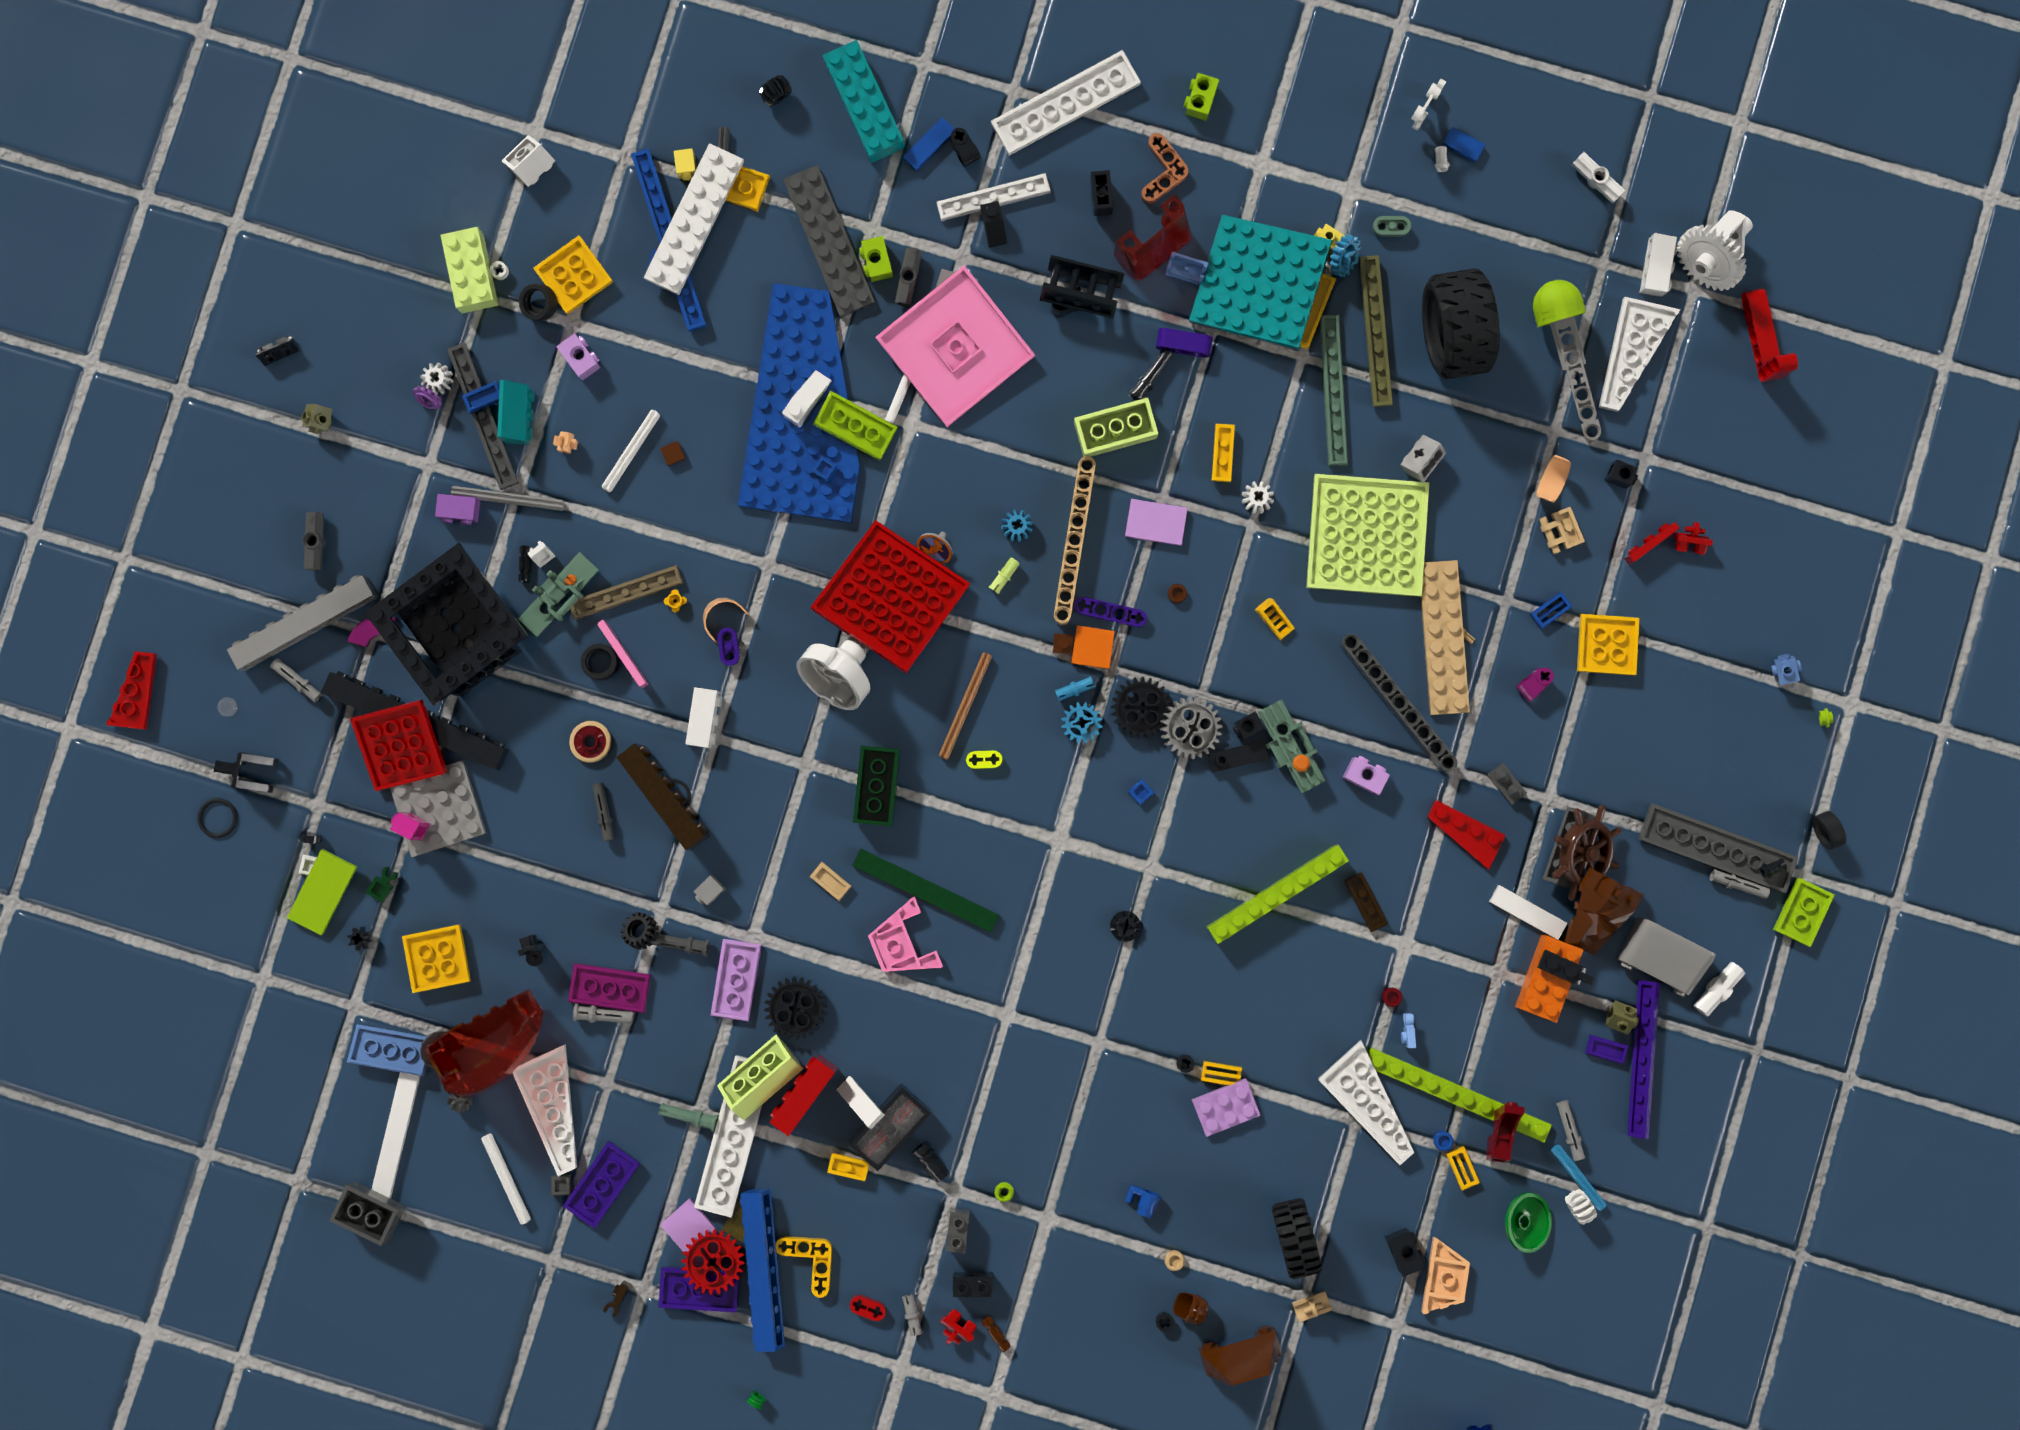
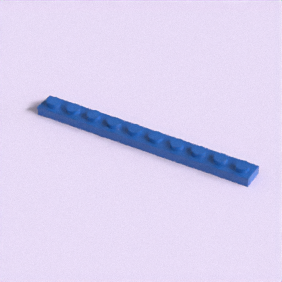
M648 148L632 153L631 156L659 243H661L672 218ZM689 274L680 294L677 295V299L688 332L707 325Z

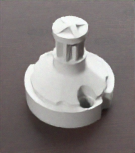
M852 637L844 641L839 648L824 644H812L797 661V671L803 682L817 696L828 700L835 707L844 710H855L870 692L869 680L860 665L869 649Z

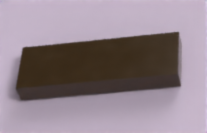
M1360 872L1344 880L1370 933L1388 925L1363 873Z

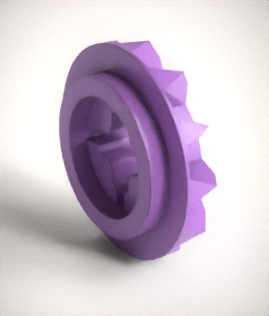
M424 386L414 388L412 394L420 405L428 409H439L441 407L442 399L437 396V393Z

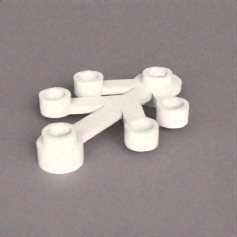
M1440 79L1438 84L1433 83L1425 96L1429 98L1424 107L1419 105L1411 118L1415 121L1412 126L1413 129L1418 131L1428 114L1425 111L1432 99L1436 100L1446 84L1445 80Z

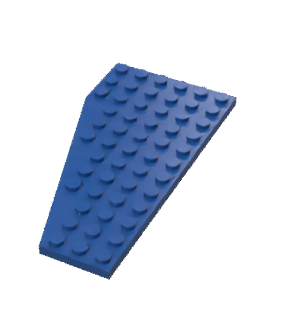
M773 283L739 494V507L847 523L852 521L860 469L857 449L813 425L830 390L848 400L829 291ZM816 370L832 380V382L801 428L785 419L782 412L796 392ZM821 455L838 466L828 482L811 472Z

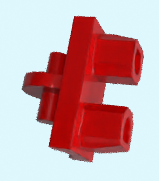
M1693 522L1691 527H1685V532H1690V534L1674 532L1673 538L1676 539L1675 549L1677 551L1687 552L1689 543H1695L1693 552L1705 555L1708 545L1712 546L1713 540L1709 539V537L1698 535L1705 534V529L1700 528L1699 522Z
M955 1309L940 1320L943 1325L952 1331L950 1332L947 1329L943 1331V1334L948 1337L945 1343L950 1345L953 1341L959 1345L961 1339L956 1335L969 1343L974 1338L973 1333L977 1325L967 1320L963 1327L959 1326L957 1322L962 1314Z

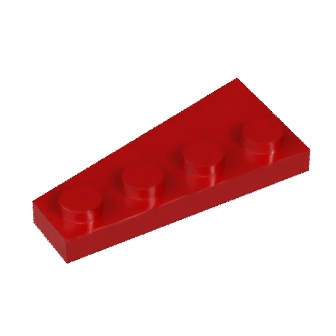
M134 652L126 673V680L124 685H121L120 695L117 702L113 705L111 718L108 719L106 725L147 730L157 654Z

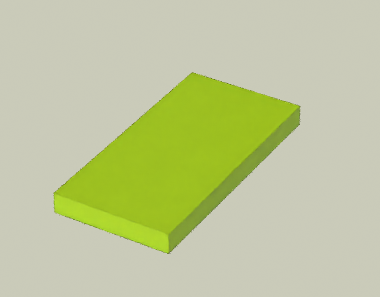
M831 390L813 423L814 426L879 461L882 459L898 428Z
M324 849L320 850L287 918L319 935H323L358 866Z

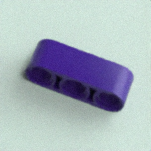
M1159 328L1156 349H1166L1173 353L1208 358L1210 357L1213 337L1199 333Z

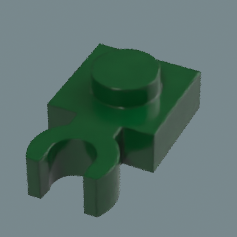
M390 867L383 868L382 877L376 876L365 892L381 903L385 902L394 887L390 882L398 877V872H394L391 877L388 876Z

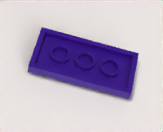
M608 1141L563 1207L595 1229L641 1162L611 1141Z
M662 1266L658 1308L737 1312L739 1280L733 1279L735 1282L734 1286L727 1284L728 1291H725L722 1287L720 1294L717 1293L716 1289H714L712 1295L709 1294V1289L702 1294V1287L694 1290L696 1284L689 1285L688 1283L691 1278H684L688 1273L687 1270L683 1271L679 1267ZM711 1270L708 1272L707 1277L710 1281H716L717 1274ZM719 1270L722 1275H725L723 1270Z

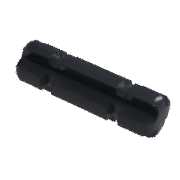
M527 545L519 547L521 556H519L520 574L518 575V581L521 583L530 582L528 572H530L531 558L528 553L531 547Z

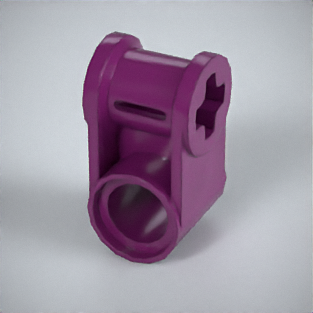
M1549 668L1536 669L1516 686V689L1528 702H1531L1553 681L1554 674ZM1540 673H1545V674H1546V675L1544 676V678H1545L1546 680H1541V679H1540L1541 676H1542Z

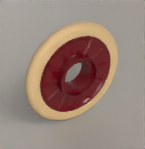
M583 722L576 726L571 733L570 749L580 761L586 763L598 762L610 751L611 735L608 729L599 722ZM590 736L594 737L596 741L593 747H588L585 743L586 739Z

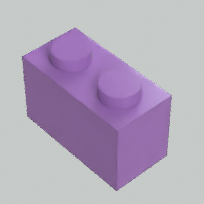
M438 494L435 517L441 519L442 523L452 524L453 521H460L461 525L471 526L472 523H478L480 500L475 497Z

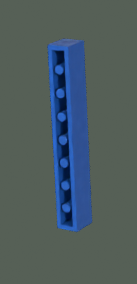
M751 1189L741 1193L740 1204L743 1215L742 1225L744 1226V1245L746 1248L745 1262L748 1270L747 1283L749 1285L751 1324L753 1326L752 1340L756 1352H776L785 1347L771 1189Z

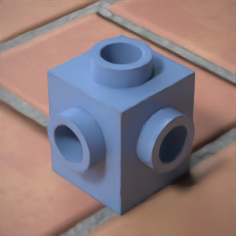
M1790 654L1780 655L1778 659L1774 660L1775 665L1771 666L1774 677L1777 676L1780 685L1800 681L1798 673L1802 671L1800 660H1796Z

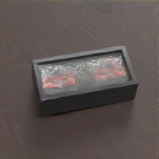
M902 1083L879 1106V1109L885 1114L883 1118L872 1129L868 1128L864 1123L849 1139V1146L877 1171L882 1168L931 1114L930 1108Z

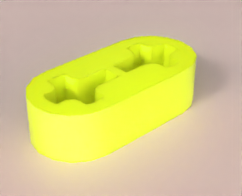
M994 750L973 751L967 755L966 762L973 769L997 768L1002 763V755ZM992 754H996V757H999V761H996V765H992V762L985 761V758H991ZM976 755L977 758H983V761L977 762V765L974 766L972 762H969V759Z

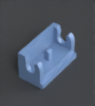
M1172 252L1165 275L1200 286V283L1203 282L1208 262Z

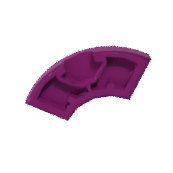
M366 618L353 629L347 641L368 647L371 640L379 636L380 633L369 618Z

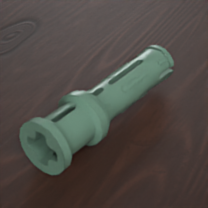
M664 1103L660 1106L661 1111L659 1110L658 1113L660 1116L693 1123V1126L696 1128L704 1127L711 1129V1132H715L719 1115H708L701 1110L693 1112Z

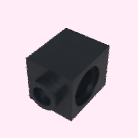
M1617 459L1611 463L1605 481L1626 489L1637 481L1638 475L1636 473L1638 468ZM1620 471L1626 473V479L1621 478Z
M1256 711L1234 722L1235 727H1233L1238 738L1241 737L1242 740L1264 729ZM1245 721L1252 724L1250 732L1244 731L1242 727Z

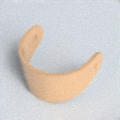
M1557 455L1551 458L1539 483L1536 493L1537 497L1552 503L1558 499L1570 471L1571 462L1568 459Z
M726 597L711 601L703 613L704 628L716 644H718L717 640L706 627L707 614L712 607L718 603L731 602L739 606L747 615H750L739 603Z

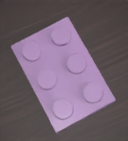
M1246 1078L1192 1099L1206 1137L1260 1116Z

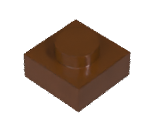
M1054 633L1053 653L1072 654L1073 635Z

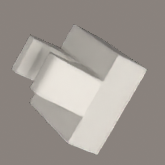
M539 541L537 542V547L534 549L530 548L528 555L541 568L553 559L555 555L544 542Z

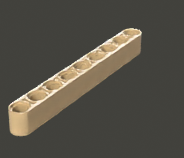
M1089 456L1082 457L1078 463L1054 610V620L1059 625L1067 624L1072 613L1096 466L1094 459ZM1088 462L1092 465V468L1084 470L1081 465ZM1081 481H1086L1089 487L1081 489L1078 484ZM1082 499L1085 501L1086 506L1079 508L1075 502ZM1080 518L1083 524L1079 527L1074 526L1072 520ZM1073 536L1078 537L1080 543L1072 545L1069 539ZM1069 555H1073L1076 557L1077 562L1069 564L1066 558ZM1071 574L1074 580L1071 583H1067L1063 580V576ZM1064 592L1069 593L1071 599L1067 602L1060 599V595ZM1064 611L1068 617L1066 620L1061 621L1057 618V613Z

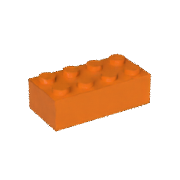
M1541 935L1515 1007L1557 1023L1571 983L1537 968L1544 950L1579 964L1583 949L1555 938Z

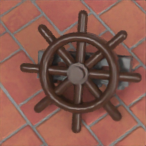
M1604 805L1598 807L1595 816L1579 808L1567 807L1558 835L1554 838L1555 844L1542 880L1570 889L1568 894L1570 901L1576 899L1579 886L1585 876L1586 868L1587 871L1590 867L1606 875L1609 868H1619V863L1613 861V839L1621 834L1622 831L1619 827L1610 831L1602 823L1606 811Z

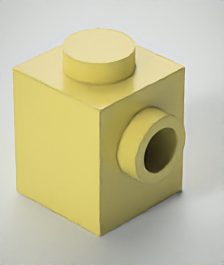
M1325 224L1323 229L1319 227L1314 235L1332 240L1328 255H1332L1333 247L1337 246L1336 242L1341 241L1342 236L1345 237V235Z

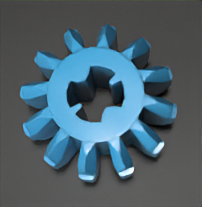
M1016 509L1013 510L1014 516L1009 512L1006 513L1008 519H1002V522L1006 525L1001 526V530H1008L1004 533V536L1008 537L1011 534L1010 541L1012 542L1015 537H1017L1018 542H1021V536L1028 539L1026 532H1033L1029 528L1033 526V522L1028 521L1030 515L1028 514L1023 517V510H1021L1020 515H1017ZM1017 522H1020V526H1022V528L1019 527L1017 530H1015L1014 525L1012 526V524H1017Z

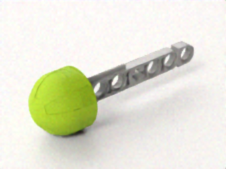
M1553 280L1544 284L1534 297L1533 312L1535 322L1537 323V328L1550 324L1562 370L1567 372L1578 417L1583 422L1581 424L1583 435L1588 440H1596L1601 434L1599 420L1596 419L1597 413L1584 364L1587 363L1574 319L1575 316L1587 313L1584 300L1580 291L1572 283L1565 280ZM1570 327L1571 331H1564L1561 334H1559L1558 330H1564ZM1570 334L1573 337L1570 345L1562 343L1561 338L1563 335ZM1570 352H1574L1578 356L1577 361L1573 364L1567 362L1566 359ZM1574 371L1582 373L1583 377L1580 378L1581 384L1585 382L1586 386L1574 389L1573 385H1578L1576 379L1572 380ZM1580 389H1584L1588 393L1587 398L1582 401L1576 396ZM1584 408L1592 409L1593 415L1591 418L1585 419L1582 417L1581 412ZM1595 426L1598 433L1595 437L1587 435L1588 427Z

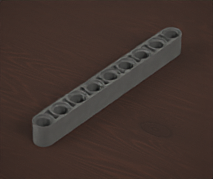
M1348 634L1343 637L1340 642L1343 652L1435 766L1442 772L1455 770L1458 764L1456 757L1360 638L1355 634ZM1350 638L1354 641L1355 645L1353 648L1347 647L1346 639ZM1359 653L1366 656L1367 660L1365 663L1359 662ZM1372 668L1378 671L1379 675L1377 678H1373L1370 675ZM1384 683L1390 685L1391 690L1389 693H1385L1382 690ZM1396 698L1402 700L1403 705L1401 708H1397L1394 705ZM1408 713L1414 715L1415 720L1413 723L1407 721L1406 716ZM1420 728L1426 730L1427 735L1425 738L1419 736ZM1433 743H1436L1439 747V751L1436 754L1431 751ZM1445 758L1451 761V766L1448 769L1443 766Z

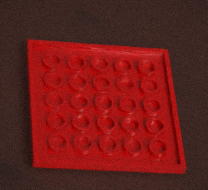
M875 520L811 605L810 610L904 673H907L966 592L970 583Z

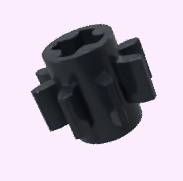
M364 926L360 927L359 930L353 928L352 935H347L350 938L348 945L356 946V951L360 950L361 946L364 949H368L367 944L373 942V939L370 937L372 931L366 932Z

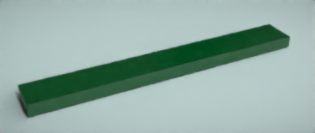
M860 849L852 865L989 932H992L999 917V914L863 849Z

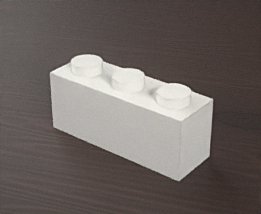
M1654 233L1649 238L1639 293L1663 297L1670 291L1672 286L1670 275L1675 268L1673 258L1677 253L1676 248L1678 247V244H1676L1677 237Z
M694 687L686 745L711 749V745L715 744L716 734L714 733V726H717L719 722L717 707H720L722 702V696L719 695V691Z

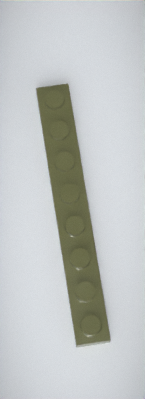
M1379 255L1362 256L1359 258L1372 407L1392 406Z

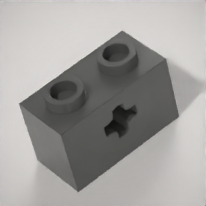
M951 1208L946 1251L965 1254L970 1210Z

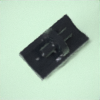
M536 934L519 939L522 947L521 950H518L519 956L526 955V962L530 966L540 965L543 961V954L539 950L545 949V944H539Z

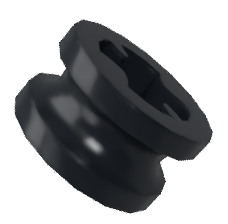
M1184 1054L1178 1057L1176 1064L1181 1072L1188 1073L1193 1070L1194 1060L1191 1056ZM1182 1059L1190 1060L1189 1068L1180 1067Z
M1162 1312L1156 1317V1325L1160 1331L1167 1332L1172 1329L1174 1321L1169 1313ZM1162 1318L1165 1320L1166 1318H1169V1325L1167 1326L1164 1324L1163 1326H1161L1160 1324L1162 1323L1160 1319Z

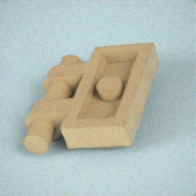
M1571 507L1551 514L1553 519L1551 523L1548 522L1547 517L1539 519L1541 531L1545 533L1548 540V548H1551L1553 554L1561 552L1558 544L1563 543L1566 550L1585 542ZM1555 527L1557 528V531L1560 536L1557 539H1555V536L1552 532V528Z

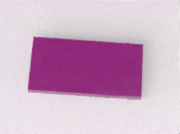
M574 963L568 1002L645 1013L651 974Z

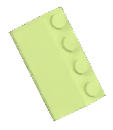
M775 1035L717 1086L730 1109L741 1119L745 1120L802 1071L803 1067L779 1036Z

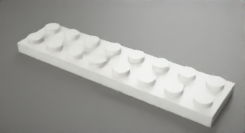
M1121 50L993 119L991 125L1010 156L1136 88L1141 84V81L1124 51Z
M709 143L644 276L646 281L677 295L680 294L735 182L744 159Z
M736 1055L731 1073L748 1058ZM723 1099L694 1208L732 1218L763 1104L743 1120L730 1109L726 1100Z

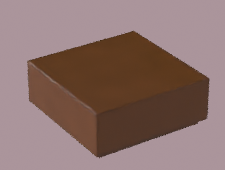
M678 441L660 448L668 467L686 459Z

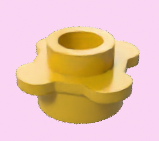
M672 590L671 594L664 599V604L669 605L673 612H679L680 607L687 603L686 597H682L678 590Z

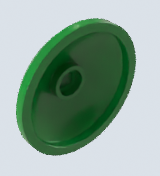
M1529 1192L1522 1193L1512 1201L1507 1210L1505 1218L1507 1237L1513 1247L1521 1252L1533 1253L1541 1249L1551 1232L1552 1217L1550 1208L1540 1195Z

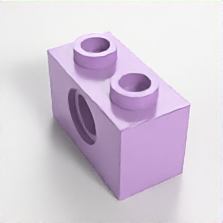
M574 333L556 347L577 376L583 381L601 368L597 363L600 360L593 351L590 353L586 347L589 345L582 336L578 338ZM583 352L584 357L576 360L577 354Z
M1362 756L1358 758L1353 757L1342 778L1376 796L1380 795L1390 774L1386 773L1387 769L1377 764L1375 767L1368 764L1369 760ZM1365 769L1371 772L1369 780H1365L1362 776Z

